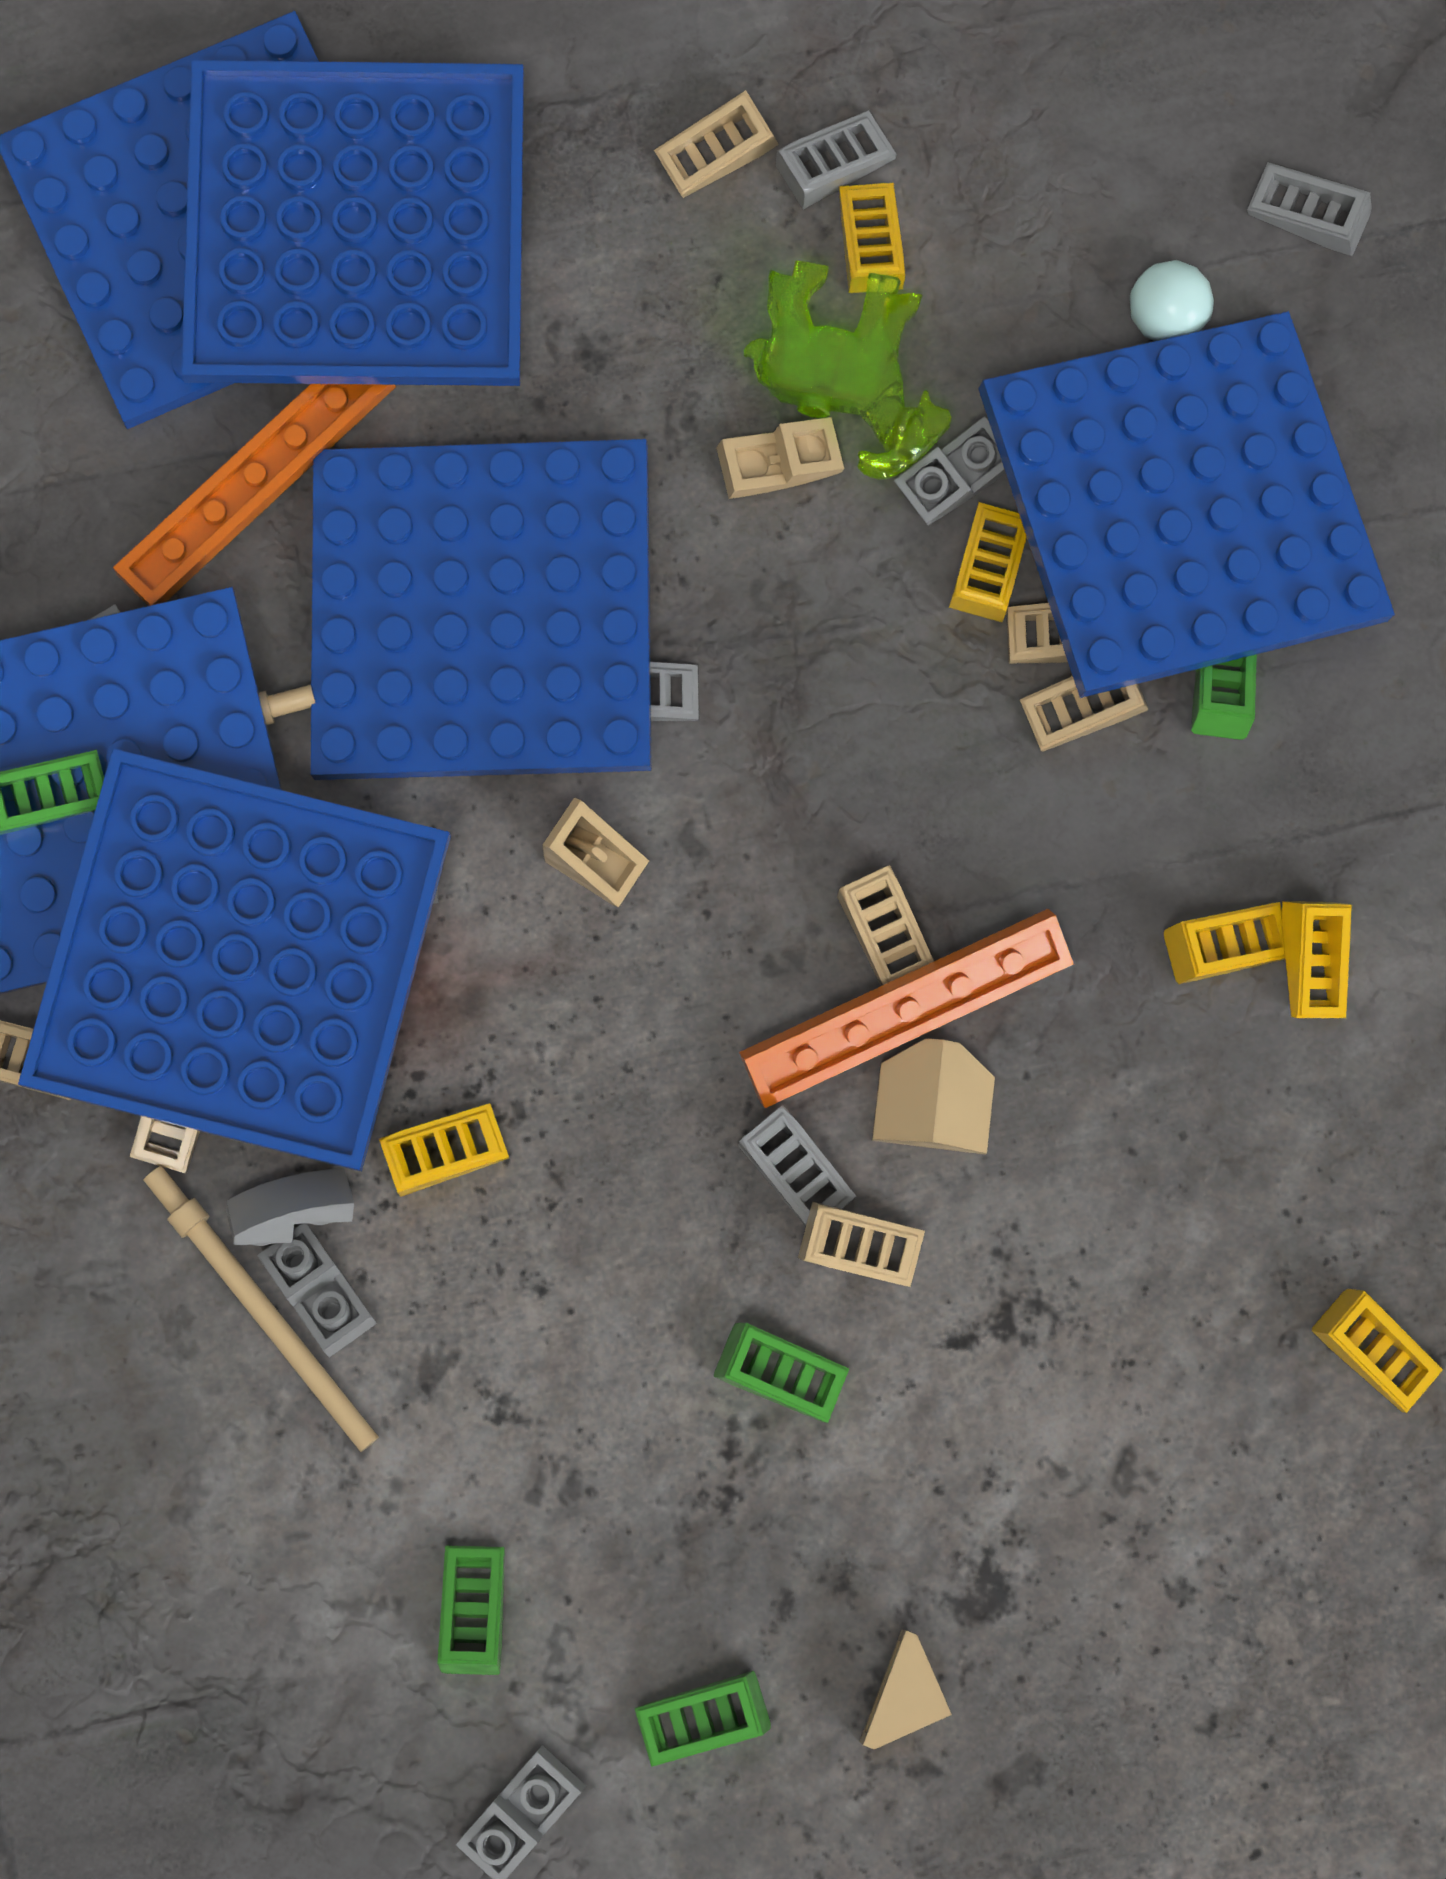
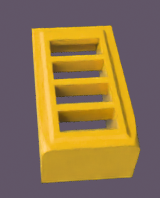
M894 183L839 186L848 292L859 293L903 289L905 266ZM883 199L882 208L853 210L852 201ZM885 219V226L856 228L855 221ZM887 238V244L858 246L857 239ZM888 256L889 262L860 263L861 257Z
M981 502L978 503L949 608L1003 622L1027 538L1019 513ZM985 520L1017 528L1015 537L984 530ZM979 541L1011 549L1010 555L1005 556L978 548ZM974 559L1006 568L1005 573L1001 575L973 567ZM969 578L1000 586L999 594L968 586Z
M1282 901V930L1291 1017L1346 1018L1351 904ZM1314 920H1319L1320 931H1313ZM1312 943L1322 944V954H1312ZM1311 966H1324L1325 977H1311ZM1310 989H1326L1327 1000H1310Z
M1280 902L1182 921L1164 930V940L1174 977L1178 984L1285 960ZM1253 921H1261L1269 950L1261 951ZM1234 925H1238L1246 955L1240 954L1233 928ZM1210 931H1216L1223 957L1222 960L1217 958Z
M490 1103L379 1138L393 1182L400 1197L509 1159ZM478 1121L489 1150L481 1154L477 1153L468 1125ZM456 1129L467 1157L459 1161H455L446 1135L447 1132ZM435 1137L444 1163L443 1166L436 1168L432 1166L424 1143L425 1140ZM413 1145L422 1171L414 1175L410 1174L402 1148Z
M1346 1289L1312 1327V1332L1328 1348L1401 1412L1407 1413L1443 1371L1363 1290ZM1359 1315H1360L1361 1318L1356 1322V1324H1355V1325L1349 1330V1332L1345 1335L1344 1333L1348 1330V1328L1353 1324V1322H1354V1321L1359 1317ZM1373 1329H1376L1379 1334L1362 1352L1358 1348L1359 1345ZM1394 1345L1397 1351L1379 1369L1376 1363ZM1411 1360L1416 1366L1397 1387L1392 1380L1406 1363Z

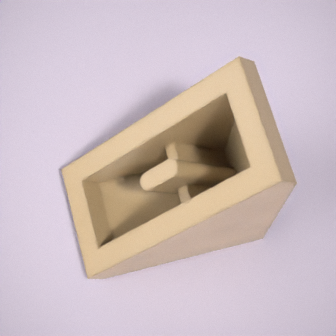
M577 798L572 800L543 843L544 859L547 864L616 907L620 906L649 862L645 856Z
M901 1630L859 1741L862 1745L871 1749H877L952 1715L918 1636L906 1630Z

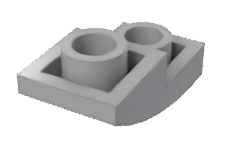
M984 416L943 449L936 447L894 480L927 525L955 510L1006 474L988 419Z
M345 1168L319 1170L283 1177L246 1190L226 1201V1213L234 1245L250 1244L253 1246H265L273 1243H292L294 1224L310 1223L313 1225H325L333 1222H352L354 1200Z
M300 1224L293 1230L292 1243H274L257 1255L283 1295L294 1307L329 1358L377 1324L308 1224Z
M542 1745L456 1843V1846L492 1879H507L536 1846L543 1835L580 1795L586 1785Z

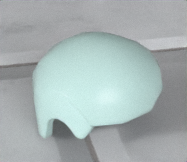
M1179 260L1156 263L1146 269L1139 276L1130 293L1131 319L1143 336L1153 341L1199 332L1212 317L1214 298L1210 282L1197 267Z

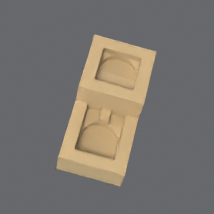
M832 417L779 424L772 433L722 439L716 447L729 499L806 484L839 474L844 470Z

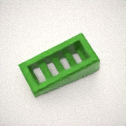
M1257 654L1216 664L1240 667V671L1212 668V665L1196 669L1191 729L1194 734L1238 740L1247 737L1255 720ZM1212 686L1228 689H1237L1238 694L1212 690Z
M97 750L1 771L0 835L95 811L104 781ZM80 767L89 799L81 801L78 800L71 774L72 769ZM56 773L65 804L60 806L55 805L48 778L49 775ZM33 779L42 809L32 812L24 783ZM11 786L18 813L17 816L8 817L1 791L2 787Z
M735 1323L715 1369L714 1377L801 1414L828 1423L849 1368L748 1323ZM753 1343L757 1345L747 1373L741 1372L740 1370L749 1347ZM775 1352L780 1354L769 1383H766L761 1378L771 1353ZM794 1361L802 1363L791 1393L784 1391L783 1388ZM815 1370L824 1372L814 1401L811 1403L804 1398Z
M445 1546L437 1662L442 1673L500 1674L505 1564L504 1547ZM458 1568L491 1569L490 1579L457 1578ZM457 1593H489V1602H456ZM456 1618H488L487 1628L455 1627ZM455 1642L486 1643V1652L454 1651Z
M754 1671L634 1708L651 1767L762 1736L771 1729L770 1719ZM738 1692L747 1722L741 1725L738 1723L730 1695ZM714 1698L724 1730L715 1732L707 1700ZM690 1705L700 1734V1738L693 1740L683 1707ZM669 1712L678 1743L671 1747H668L659 1714Z

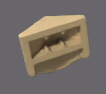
M924 1039L882 1062L880 1065L872 1141L986 1155L995 1076L959 1042Z

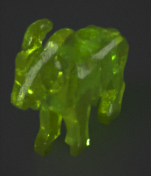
M797 260L795 261L792 276L770 270L767 311L772 322L771 339L758 338L751 341L744 349V357H750L753 360L754 372L758 382L764 385L781 403L798 406L797 410L801 414L809 417L827 418L830 416V411L860 415L871 427L878 441L887 452L876 454L863 450L858 451V458L860 459L858 469L864 475L878 480L893 478L904 472L928 453L935 443L947 432L952 422L949 410L934 405L930 400L928 390L923 391L917 407H905L903 377L898 359L899 345L905 325L916 315L920 307L922 295L915 293L897 294L901 282L899 278L869 273L862 315L854 332L827 325L814 326L807 307L811 296L822 288L826 282L829 272L828 266Z

